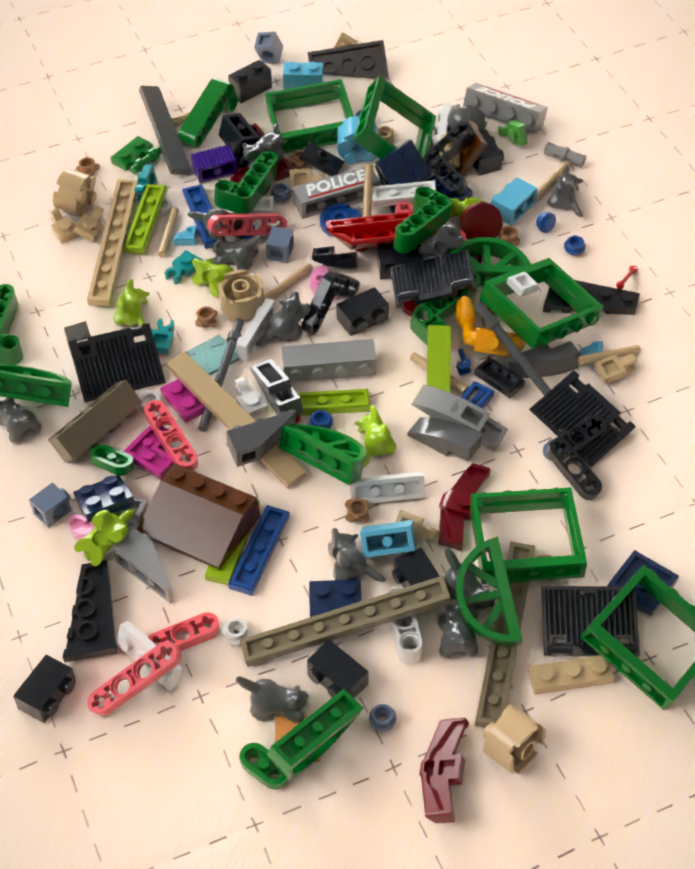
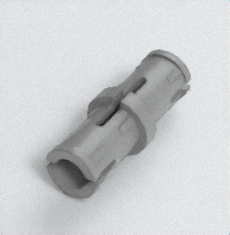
M548 142L544 148L545 155L559 159L562 163L568 161L582 168L586 161V155L574 152L567 146L561 147Z

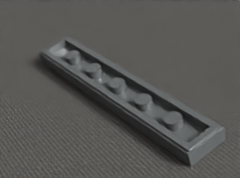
M140 85L139 93L170 174L190 175L192 169L159 86Z

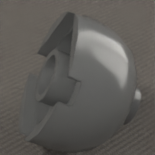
M461 104L451 107L447 116L448 132L463 121L476 123L479 131L486 129L488 120L485 121L486 115L479 109L471 105L463 108L460 107Z

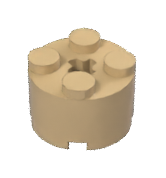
M64 169L56 182L59 185L58 192L54 191L53 206L80 217L87 214L89 204H94L96 201L97 193L94 192L96 178L72 169Z
M234 270L227 273L222 282L218 284L220 308L229 321L235 322L237 318L249 320L255 317L258 306H262L264 302L263 282L259 275L249 274L248 270Z
M509 705L505 708L498 721L490 723L484 730L483 736L486 738L483 751L511 774H514V771L520 773L529 766L538 754L534 749L538 742L543 745L546 729L518 708Z

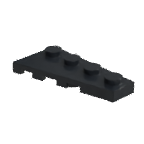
M384 40L307 52L309 62L323 63V74L365 78L381 76L384 79H389Z
M575 280L604 306L602 311L605 314L635 315L640 293ZM549 287L543 312L551 313V310H562V313H571L574 309Z
M103 560L98 567L93 566L91 563L81 564L76 589V601L71 613L72 621L70 628H68L67 645L62 657L64 663L117 653L108 561Z

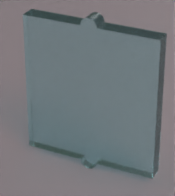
M217 335L186 351V353L211 376L218 372L227 342L220 335ZM235 351L230 365L240 360Z

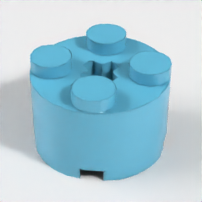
M360 116L345 119L337 130L338 153L345 163L349 165L355 162H371L376 159L374 154L353 141ZM374 123L373 131L378 134L377 125Z

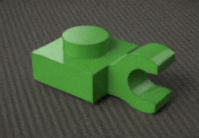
M513 120L506 123V127L498 126L500 136L508 135L510 141L519 146L528 144L525 124Z

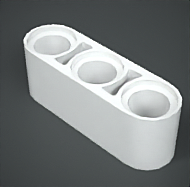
M402 587L391 588L387 593L402 589ZM411 615L389 622L399 660L405 665L417 664L422 658L423 643L416 616ZM407 647H413V648H415V649H413V650H408V649H406V648H407Z

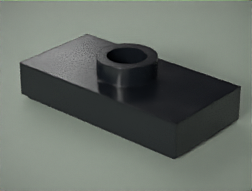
M312 142L307 144L300 155L301 160L329 176L338 175L345 163L342 159Z
M488 357L474 371V375L508 398L513 397L525 386L523 378L491 357Z

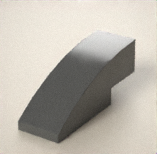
M571 341L552 349L546 345L522 352L541 377L558 375L578 369V357L581 354ZM513 356L506 359V368L521 378H529Z
M272 359L251 366V371L259 387L276 414L294 409L296 416L304 413L301 397L291 387L290 379Z
M420 417L407 432V436L445 456L452 453L467 462L481 447L482 434L451 421L431 417Z

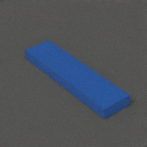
M202 184L182 189L190 212L207 213L208 210L212 209ZM193 219L205 249L212 248L217 240L208 236V233L205 231L204 222Z
M266 505L228 583L229 589L253 596L290 518L289 511Z

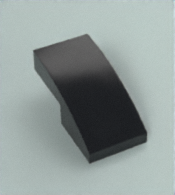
M335 246L313 248L312 260L317 263L336 268H357L358 266L357 252L336 254Z

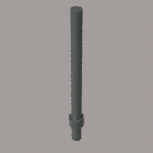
M482 302L476 304L474 308L484 319V324L488 330H492L541 393L546 395L551 389L500 326L499 319L495 314L492 315Z
M241 318L235 320L233 329L229 331L226 339L227 346L215 377V381L221 387L234 354L237 340L240 336L242 337L241 330L244 320ZM206 406L198 429L202 432L207 431L213 414Z

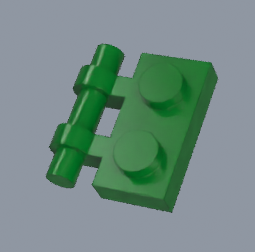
M137 136L113 154L110 159L111 163L124 171L130 169L135 175L142 171L145 164L159 159L162 150L160 146L154 149L153 143Z

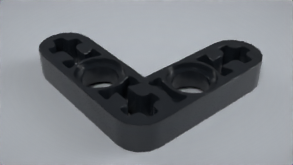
M465 121L457 124L423 158L430 172L451 194L457 196L466 191L467 182L448 161L474 138L475 130L470 123ZM448 143H453L454 145L450 150H444ZM444 169H450L446 176L441 177V172ZM453 179L459 184L457 187L451 182Z
M327 272L323 276L311 301L310 312L302 321L301 327L303 331L310 335H315L319 331L334 297H353L359 289L360 282L348 275Z
M599 415L587 417L553 439L547 448L549 459L585 500L595 499L602 490L600 479L578 454L579 451L599 439L606 431L607 423ZM591 425H597L599 427L598 429L594 428L588 434L587 430L590 428ZM571 435H580L583 443H575L572 441ZM555 448H556V449H560V448H561V449H563V452H558V453H556V452H555ZM567 457H570L565 463L563 462L564 458L566 460ZM568 465H577L580 468V473L573 474L568 469ZM583 475H585L586 478L582 479L580 482L579 480L583 477ZM591 485L594 487L593 490H592V489L587 490V489L585 488L586 486H591Z

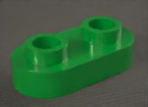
M98 445L90 451L91 463L110 473L125 476L134 469L133 457L112 446Z
M259 743L246 744L239 753L241 767L269 789L276 790L284 787L289 779L267 758L269 750ZM252 758L259 759L256 763L249 762ZM279 774L280 777L278 779H272L271 775Z

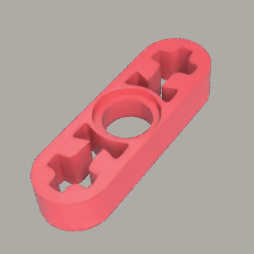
M205 612L154 632L148 638L154 644L158 642L160 644L169 641L168 637H171L172 643L183 651L216 637L220 630L219 620L215 614ZM208 623L212 628L207 629L203 624ZM193 627H196L198 634L195 635ZM181 631L190 633L189 638L183 641L176 639V635ZM166 650L165 653L170 656L171 651Z

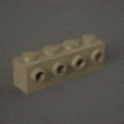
M127 380L117 382L52 435L48 441L64 462H78L87 455L85 451L91 446L94 448L104 441L103 436L107 432L112 433L121 426L120 421L125 417L128 419L138 412L137 407L143 402Z

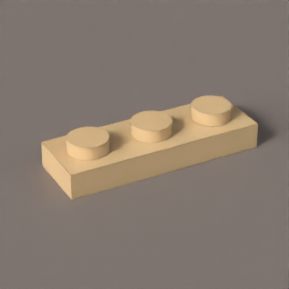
M601 655L531 665L528 669L534 695L611 684L615 678L611 664Z

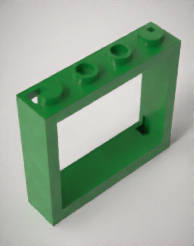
M378 76L367 88L353 141L380 159L397 148L373 131L381 101L419 128L415 147L421 157L424 158L433 142L432 135L435 130L437 116L387 80Z
M342 79L265 93L266 108L272 128L277 123L274 111L336 99L340 101L345 119L354 116ZM343 121L280 133L279 130L277 134L283 137V142L280 146L284 149L285 154L297 149L304 150L309 142L319 147L337 144V130L343 124Z
M550 258L485 281L479 297L532 349L546 346L552 341L563 339L569 334L577 333L586 327L596 325L600 320L599 316L604 307ZM526 272L538 284L545 282L578 313L540 328L506 297L509 294L515 293L506 284L507 279L510 276Z
M571 487L471 494L470 514L475 547L484 542L480 514L563 509L572 555L504 560L509 583L585 577L587 559ZM485 553L477 559L478 566L494 577L491 562L487 561ZM481 580V585H482V584H488V583L484 582L483 580Z
M642 565L582 633L580 638L664 710L694 677L695 661L676 684L671 687L601 626L638 583L695 632V606L689 604L674 588L669 587L653 570Z

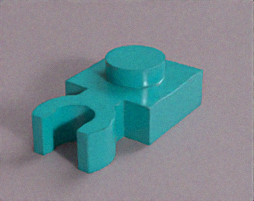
M145 164L138 175L139 185H136L134 190L136 193H139L138 201H141L147 184L156 185L157 183L153 165Z
M185 250L172 261V267L165 270V279L168 280L171 276H174V284L180 283L183 275L190 277L196 272L192 260L197 258L202 261V259Z
M160 318L157 321L158 330L152 329V334L158 354L169 355L175 339L174 320H171L169 325L163 326V319Z

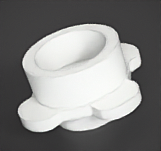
M242 618L231 619L221 629V634L226 636L230 640V645L234 647L240 645V639L253 635L252 629L247 628Z

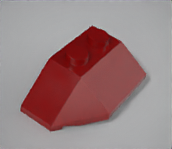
M412 212L326 221L328 233L350 250L363 252L368 248H377L379 245L394 244L396 227L412 215Z

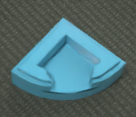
M197 225L186 227V230L181 233L178 232L174 237V246H196Z
M595 341L591 345L582 347L579 351L581 353L580 356L602 352L603 341Z

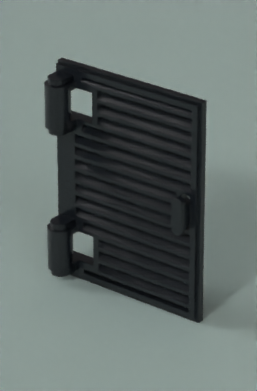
M468 250L437 257L435 255L427 256L419 261L390 267L396 308L404 307L405 301L414 300L416 305L457 296V290L468 288L469 293L477 290Z
M150 323L142 324L140 327L132 329L129 327L91 336L81 341L74 340L68 342L84 403L96 400L114 384L127 380L134 391L166 383ZM144 335V341L135 343L134 337ZM90 348L91 353L80 356L79 350Z
M573 370L529 410L556 436H560L591 415H599L604 418L607 423L604 434L578 452L580 457L592 468L633 431L636 426L631 421L628 423L620 417L621 412L589 383L586 385L579 380L580 375ZM570 385H572L578 392L576 393V392L570 387ZM611 423L615 424L620 430L618 431ZM591 425L590 428L587 430L588 434L594 428L598 429L599 427L597 425ZM571 435L572 441H574L575 443H583V439L580 435Z
M541 586L543 655L600 656L580 636L624 586ZM634 587L601 626L616 639H629V644H621L636 657H640L636 587ZM553 638H565V643H553Z

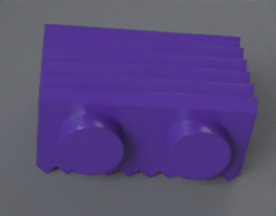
M229 144L191 154L192 168L199 183L233 175L238 170L237 159Z

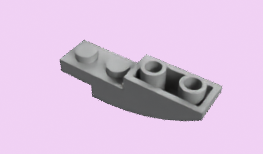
M423 384L411 404L432 418L451 421L481 433V443L494 451L498 449L508 431V428L489 417L491 413L463 398L435 387Z

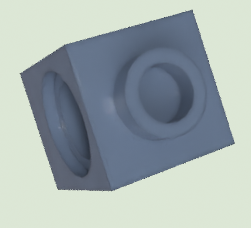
M276 31L258 32L254 49L261 61H280L284 45Z
M273 226L266 242L267 260L288 263L294 248V230Z
M53 482L29 499L33 514L48 528L72 511L69 502L71 500L70 495L64 488L59 489Z

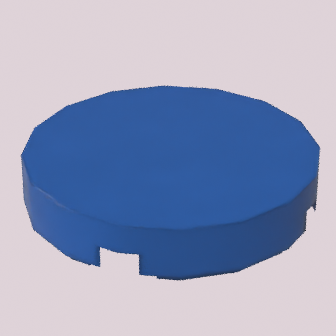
M334 204L325 208L326 211L320 214V227L325 234L333 237L327 231L326 221L361 217L358 209L355 208L354 210L348 204Z

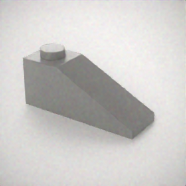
M136 529L132 530L122 542L113 547L116 562L171 604L174 601L172 588L154 547L153 540L145 533L141 534Z

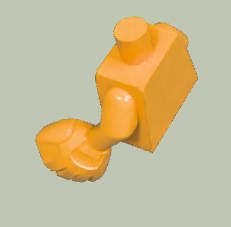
M466 296L458 299L455 314L458 324L463 329L464 344L471 346V350L476 352L512 356L492 330L474 327L475 311L471 299ZM505 331L519 350L522 351L526 342L516 333Z

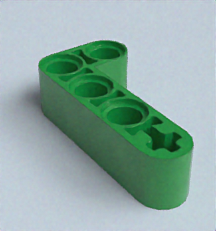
M215 77L209 81L179 129L178 136L182 143L199 148L222 111L233 112L236 109L238 96L232 83Z
M272 151L262 152L239 184L229 180L217 181L214 189V204L219 208L234 213H251L277 175L278 155Z
M418 187L414 195V213L396 227L394 249L400 253H409L427 237L449 221L452 200L429 187Z
M473 271L476 289L478 290L481 279ZM468 288L457 290V296L421 303L414 309L410 329L427 345L428 325L448 326L443 320L456 311L457 300L462 296L472 299L476 295L477 290L469 293Z
M10 284L0 285V364L16 365L23 360L24 355L19 338L9 334L18 309L15 290Z

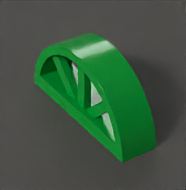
M479 237L464 241L460 247L450 252L455 253L468 250L472 271L476 272L481 279L479 285H484L485 281L531 264L520 249L497 238ZM483 255L484 264H480L472 256ZM491 256L501 259L497 264L491 265Z
M0 364L1 397L69 407L72 382L65 376L34 367Z
M290 424L283 425L279 443L280 449L347 485L354 484L360 480L366 457V450L360 442L341 432L319 426Z
M494 537L476 546L461 564L456 582V602L464 622L479 637L498 645H521L523 640L498 537ZM487 552L494 577L473 564ZM467 571L497 590L464 597L463 582ZM499 599L483 625L473 617L467 607L470 604ZM501 611L507 635L490 630Z
M345 689L341 690L271 745L267 758L288 779L298 776L333 746L355 721L363 707Z

